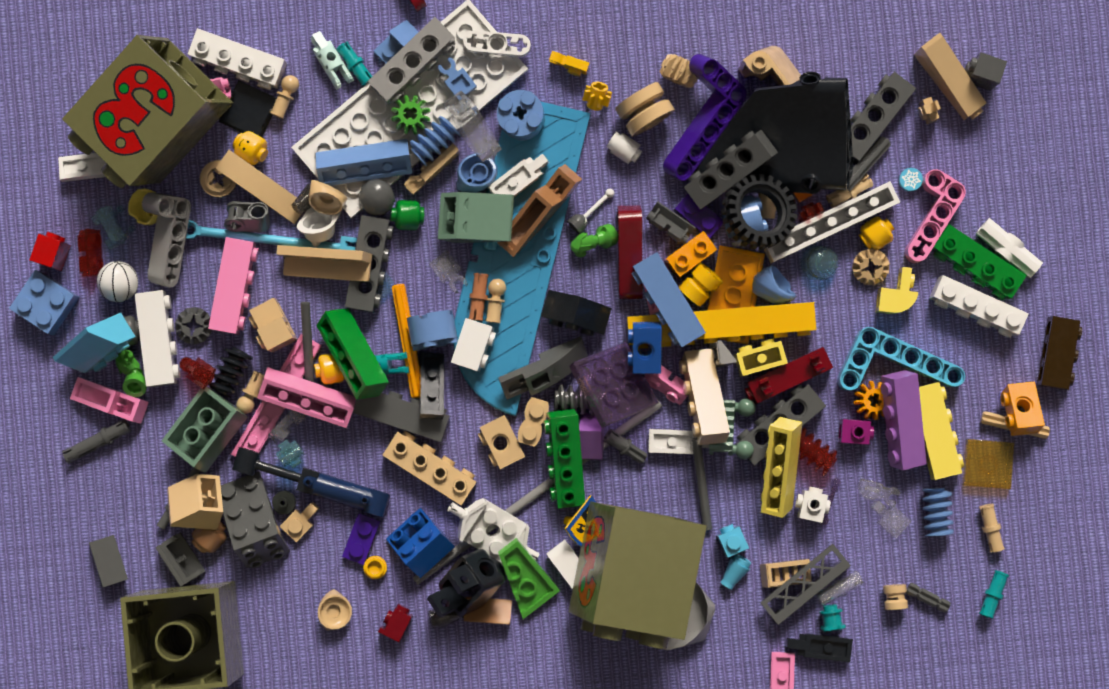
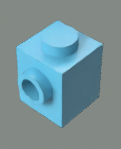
M733 524L721 528V533L716 535L727 558L749 549L739 526L734 527Z

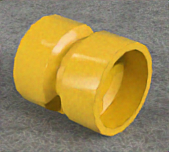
M700 262L692 271L693 277H687L681 283L679 289L693 303L701 307L710 297L709 292H715L723 281L708 266Z

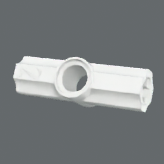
M990 218L976 232L978 237L994 249V253L1009 264L1011 263L1015 268L1026 274L1027 278H1031L1043 264L1024 247V243L1019 238L1005 232Z

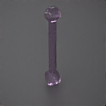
M838 478L832 480L833 487L828 499L831 501L830 508L836 489L841 484ZM824 514L823 523H821L826 525L829 522L828 514Z

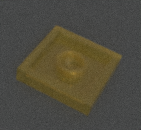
M966 439L963 485L1011 489L1014 443Z

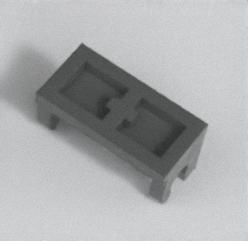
M181 532L155 547L181 587L206 571Z
M114 535L89 542L103 587L128 580Z

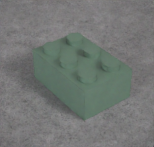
M203 385L161 441L191 466L206 473L248 416L215 390Z

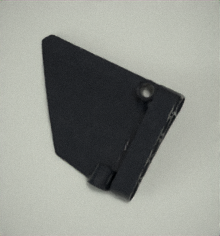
M806 72L799 77L798 81L790 85L757 88L729 122L694 171V173L700 171L702 174L707 170L706 164L716 157L720 161L725 157L723 152L733 144L736 147L740 146L743 143L741 138L749 132L753 131L756 134L762 130L778 153L748 174L746 178L755 174V177L759 174H764V178L770 175L774 177L772 182L780 180L782 182L780 188L783 189L787 186L788 192L816 194L821 189L848 190L853 173L848 79L830 77L821 79V75L817 72ZM743 150L744 157L751 160L750 152ZM726 163V170L730 173H733L732 165ZM708 176L709 184L715 186L714 178Z

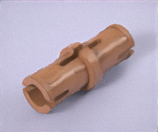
M474 273L473 289L469 295L471 306L468 319L483 321L484 304L488 298L486 295L488 274Z

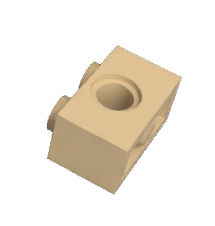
M505 415L480 427L481 432L478 433V436L483 446L488 444L492 452L488 456L494 467L499 466L502 469L525 457ZM499 436H503L507 440V447L503 450H498L494 446V440Z

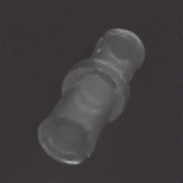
M854 571V573L841 580L836 579L832 585L818 592L816 596L821 605L825 606V604L840 596L842 598L845 597L847 592L864 584L860 574Z

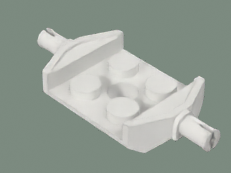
M484 498L476 500L468 508L463 509L453 502L450 504L451 507H448V512L453 513L460 519L458 526V538L460 541H465L477 549H484L489 556L502 564L498 552L517 538L532 557L537 560L535 557L538 558L539 553L527 545L530 528L527 523ZM489 525H497V533L493 535L486 533Z

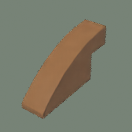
M566 164L559 167L546 185L534 191L512 220L511 242L497 243L512 257H515L561 207L582 181V178Z

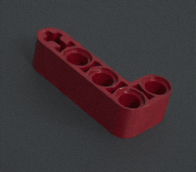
M641 205L617 206L619 299H642L643 283L638 285L631 274L635 271L633 266L642 261Z

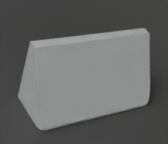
M716 341L708 346V349L713 351L716 368L737 363L722 341Z

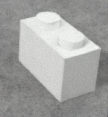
M465 318L451 363L480 372L481 368L485 369L489 359V355H486L488 346H493L496 338V333L493 332L494 328Z

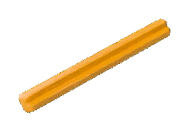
M396 284L392 286L402 348L403 352H407L408 357L404 360L406 367H409V373H407L411 397L418 398L420 397V365L417 351H413L407 324V318L411 317L406 287L405 284Z

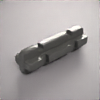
M914 583L908 585L906 594L914 598L917 597V600L933 608L937 607L936 609L943 613L949 610L951 604L949 601L943 598L940 599L939 596L924 588L920 589V586Z

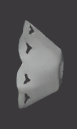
M697 582L695 584L685 640L669 637L667 649L663 650L676 649L705 640L715 613V604Z

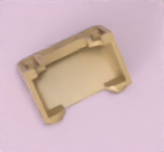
M769 46L753 52L743 59L738 69L744 78L755 76L760 81L771 75L778 86L793 84L801 76L784 51L777 46Z

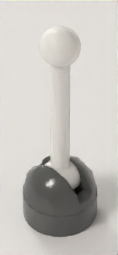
M607 189L605 195L584 215H573L567 221L569 226L576 233L581 234L587 227V218L605 200L614 196V190Z

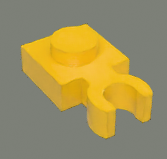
M555 51L551 52L550 63L563 66L568 69V73L580 77L581 74H587L589 62L568 55L565 56Z

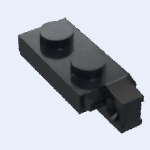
M805 633L799 634V639L787 638L786 647L798 649L797 655L807 658L850 662L853 639Z

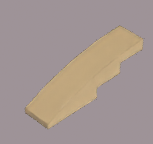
M230 150L227 151L215 168L293 224H296L308 207L307 204Z

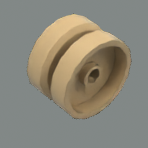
M658 82L644 87L615 107V111L620 119L633 117L626 125L631 137L655 127L675 111L669 100L657 102L664 94Z

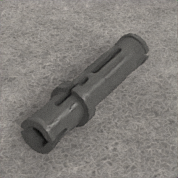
M123 419L113 426L104 427L95 435L63 450V457L68 464H71L107 444L111 445L114 443V440L131 433L130 426Z

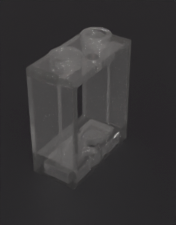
M462 91L442 103L467 146L482 162L492 159L496 156L497 152L502 150L477 106Z

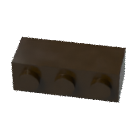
M1057 316L1047 318L1037 386L1069 390V387L1073 385L1075 373L1072 372L1073 363L1077 362L1079 355L1076 345L1077 340H1080L1082 336V327H1080L1079 320Z

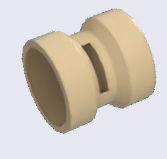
M906 584L883 586V593L886 595V601L884 602L885 610L908 608V601L905 599V593L907 592Z

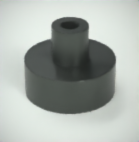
M280 491L273 497L272 506L277 513L288 514L295 509L296 498L289 491Z

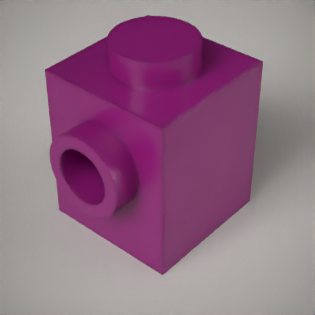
M840 419L838 443L869 445V441L873 440L874 426H871V421Z

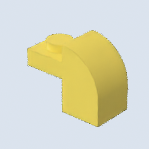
M901 267L899 269L897 289H878L875 312L897 314L909 309L915 303L918 292L909 291L910 288H913L915 274H911L912 268Z

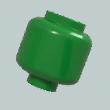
M398 200L395 208L390 210V222H394L398 230L415 231L424 223V207H420L417 201Z

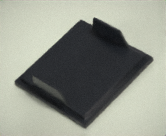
M238 80L230 98L233 104L220 117L218 122L241 133L251 131L263 137L273 116L270 112L277 98Z

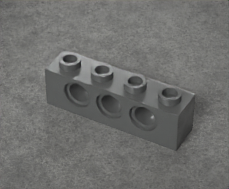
M895 71L891 76L886 74L878 84L881 87L876 95L872 92L864 101V104L867 106L862 113L857 110L851 118L853 162L856 164L862 159L916 90L913 85ZM889 93L893 97V103H885L882 99V94ZM869 111H875L879 115L877 122H872L868 118ZM855 129H861L864 132L865 138L863 140H858L854 137Z
M762 130L756 134L753 131L749 132L741 138L743 143L740 146L736 147L733 144L723 152L724 158L719 161L716 157L705 165L707 168L705 172L701 174L700 171H697L688 178L690 183L684 188L700 210L778 153ZM743 150L750 152L751 160L744 157ZM726 163L732 165L733 173H730L726 170ZM708 176L714 178L715 186L709 184Z
M361 215L355 250L372 254V259L376 260V267L370 271L369 282L372 284V290L369 293H361L360 285L363 283L362 281H349L345 303L346 308L374 313L375 308L379 309L381 295L378 294L379 285L383 286L385 272H382L383 262H388L390 249H386L387 240H392L394 226H390L391 222L389 220ZM372 236L380 237V245L376 248H371L368 245V241Z
M801 384L790 392L791 398L786 402L783 399L772 407L774 412L768 417L763 414L754 422L756 427L751 431L745 429L736 437L739 441L735 445L740 441H748L753 445L754 453L747 459L751 465L755 466L766 455L769 440L768 429L773 424L774 418L779 416L800 421L803 426L826 407L809 384L804 387ZM794 402H799L802 405L803 409L799 415H794L791 412V405ZM759 431L764 432L767 436V440L763 445H759L755 441V435Z

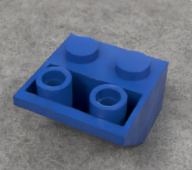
M419 508L386 538L405 565L419 578H422L455 547L422 508Z

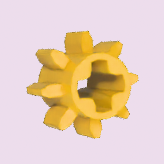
M593 82L591 86L586 85L582 100L587 101L586 105L588 108L600 111L604 106H609L612 92L608 91L606 84Z

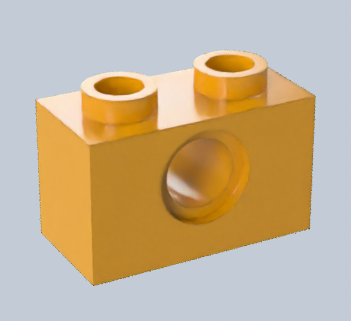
M702 231L667 257L665 262L679 279L715 253L717 248L706 233Z
M1035 382L1008 384L1000 395V401L1006 410L1005 423L1006 427L1010 428L1011 436L1039 433L1045 426ZM1017 406H1021L1025 412L1019 411Z

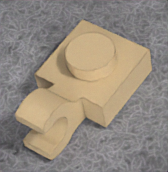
M932 97L923 99L919 103L918 113L920 118L925 120L928 125L939 119L937 111L941 108L938 100L933 102Z
M312 502L302 513L296 509L280 525V528L297 543L313 526L309 519L320 508Z

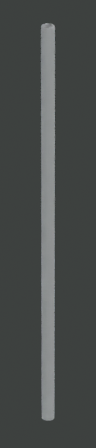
M658 399L614 431L623 436L663 406ZM604 442L603 450L607 448L609 444ZM582 459V465L589 460ZM548 478L505 511L515 515L548 491L549 488L553 487L552 479ZM495 524L489 525L486 533L489 534L498 526ZM465 541L460 542L422 578L415 575L413 577L414 581L419 585L472 545Z

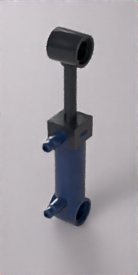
M243 447L238 448L232 470L254 476L257 469L298 482L297 491L322 497L376 516L384 517L391 496L388 493L345 481L306 467L303 468L300 474L259 461L261 453Z

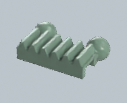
M744 398L739 402L723 400L730 433L727 442L709 444V455H714V452H726L729 456L736 454L741 459H748L753 455L754 447L748 441H740L737 445H733L735 412H739L745 417L753 415L756 410L755 402L749 398Z

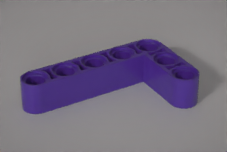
M696 54L691 58L689 69L713 93L663 163L664 172L681 181L687 180L693 174L747 96L745 87L718 61L702 54Z

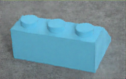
M119 313L86 327L53 356L55 362L83 373L91 370L98 372L107 366L106 363L119 356L117 353L127 349L130 346L129 342L136 336L123 315Z

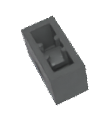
M980 52L975 58L972 57L970 62H967L965 71L975 86L991 91L1000 84L1007 61Z

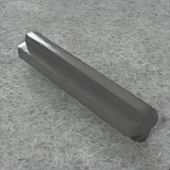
M883 136L880 137L862 159L857 162L853 167L847 191H851L891 146L889 139Z

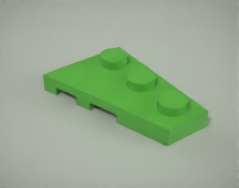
M517 538L498 552L523 619L560 591L558 586Z

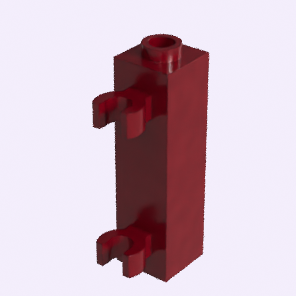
M821 347L747 382V388L744 390L750 400H754L755 404H758L832 369L833 366L824 347Z

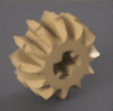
M668 54L665 60H663L660 73L667 80L686 88H692L698 80L689 69V60L675 54Z

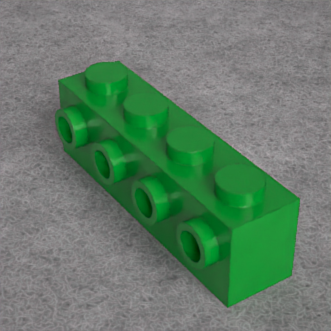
M950 224L946 226L931 250L934 252L933 256L942 262L947 260L954 265L952 268L962 275L968 274L973 278V283L982 288L984 286L992 290L991 294L1002 301L1004 299H1012L1027 276Z
M349 308L325 311L316 326L356 400L380 396L389 381Z
M575 409L547 412V420H544L543 424L545 434L549 435V442L545 444L547 457L551 458V465L547 466L548 477L553 481V487L549 488L551 502L554 501L557 508L582 506L585 502L578 414Z

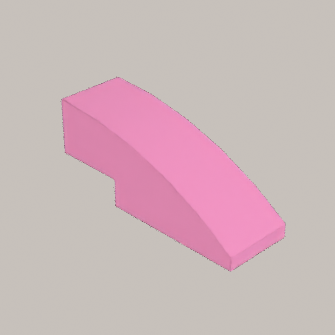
M77 377L70 397L71 400L139 424L142 423L149 403L148 401L129 396L126 393Z

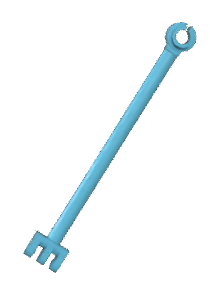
M191 220L188 222V227L193 226L195 231L191 235L186 234L187 239H195L197 236L223 239L229 237L273 245L355 250L356 247L347 246L348 242H357V238L341 236L340 243L324 241L318 247H314L308 239L243 231L232 232L226 229L198 226L197 223Z

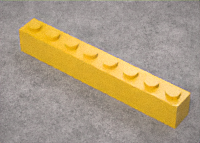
M814 302L694 311L706 332L695 340L704 339V344L714 343L718 341V338L727 337V342L741 341V336H750L751 340L765 339L764 334H774V338L788 337V332H797V336L811 335V331L816 330ZM657 315L627 317L628 329H633V322H660ZM661 323V347H669L671 342H673L668 335L671 329L667 323L664 325ZM693 340L687 345H694L695 341ZM641 344L638 349L648 348V344Z

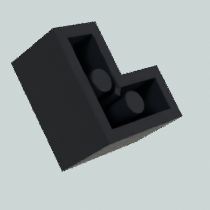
M548 290L541 317L549 319V324L562 327L565 324V328L578 331L580 328V333L594 337L595 333L604 335L612 308L580 296Z

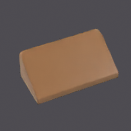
M490 598L483 607L465 615L463 621L510 625L512 600Z

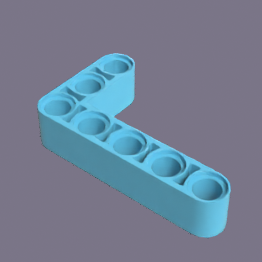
M866 327L857 333L837 377V384L842 390H855L860 385L873 354L933 381L940 382V384L947 387L960 386L965 381V372L955 364L880 330ZM864 332H870L873 335V342L871 344L864 343L862 339ZM887 341L894 345L895 349L892 354H888L884 350V344ZM907 351H912L915 354L916 359L912 364L905 360ZM855 353H860L864 357V362L860 366L853 362ZM930 360L935 362L937 366L934 373L928 372L926 368ZM951 370L958 374V379L955 383H951L948 380V373ZM846 374H851L854 377V384L851 387L846 386L843 382Z

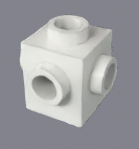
M809 487L808 491L802 490V494L797 495L795 507L799 508L798 518L823 523L824 514L829 513L831 503L830 500H827L828 495L822 494L823 489ZM812 500L816 503L813 508L810 506Z

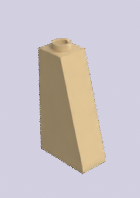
M937 34L921 46L914 54L915 58L962 119L965 120L970 116L973 120L984 112L981 107L986 104V101L942 34Z

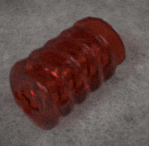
M803 427L801 429L799 460L801 461L807 457V466L816 463L814 471L816 472L823 468L822 477H824L837 460V450L834 449L828 453L830 445L825 444L821 447L822 440L820 438L813 442L814 434L810 433L805 436L807 429Z

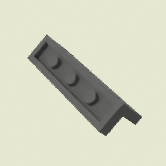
M831 544L760 603L774 622L779 625L851 565L835 545ZM833 551L839 561L832 567H825V556ZM821 560V566H815ZM810 568H819L820 576L813 582L806 581V572ZM803 575L802 581L797 580L800 576ZM802 583V590L795 597L787 596L790 584ZM785 589L784 596H783V595H778L779 593H781V592ZM775 597L784 598L783 607L774 613L767 603Z

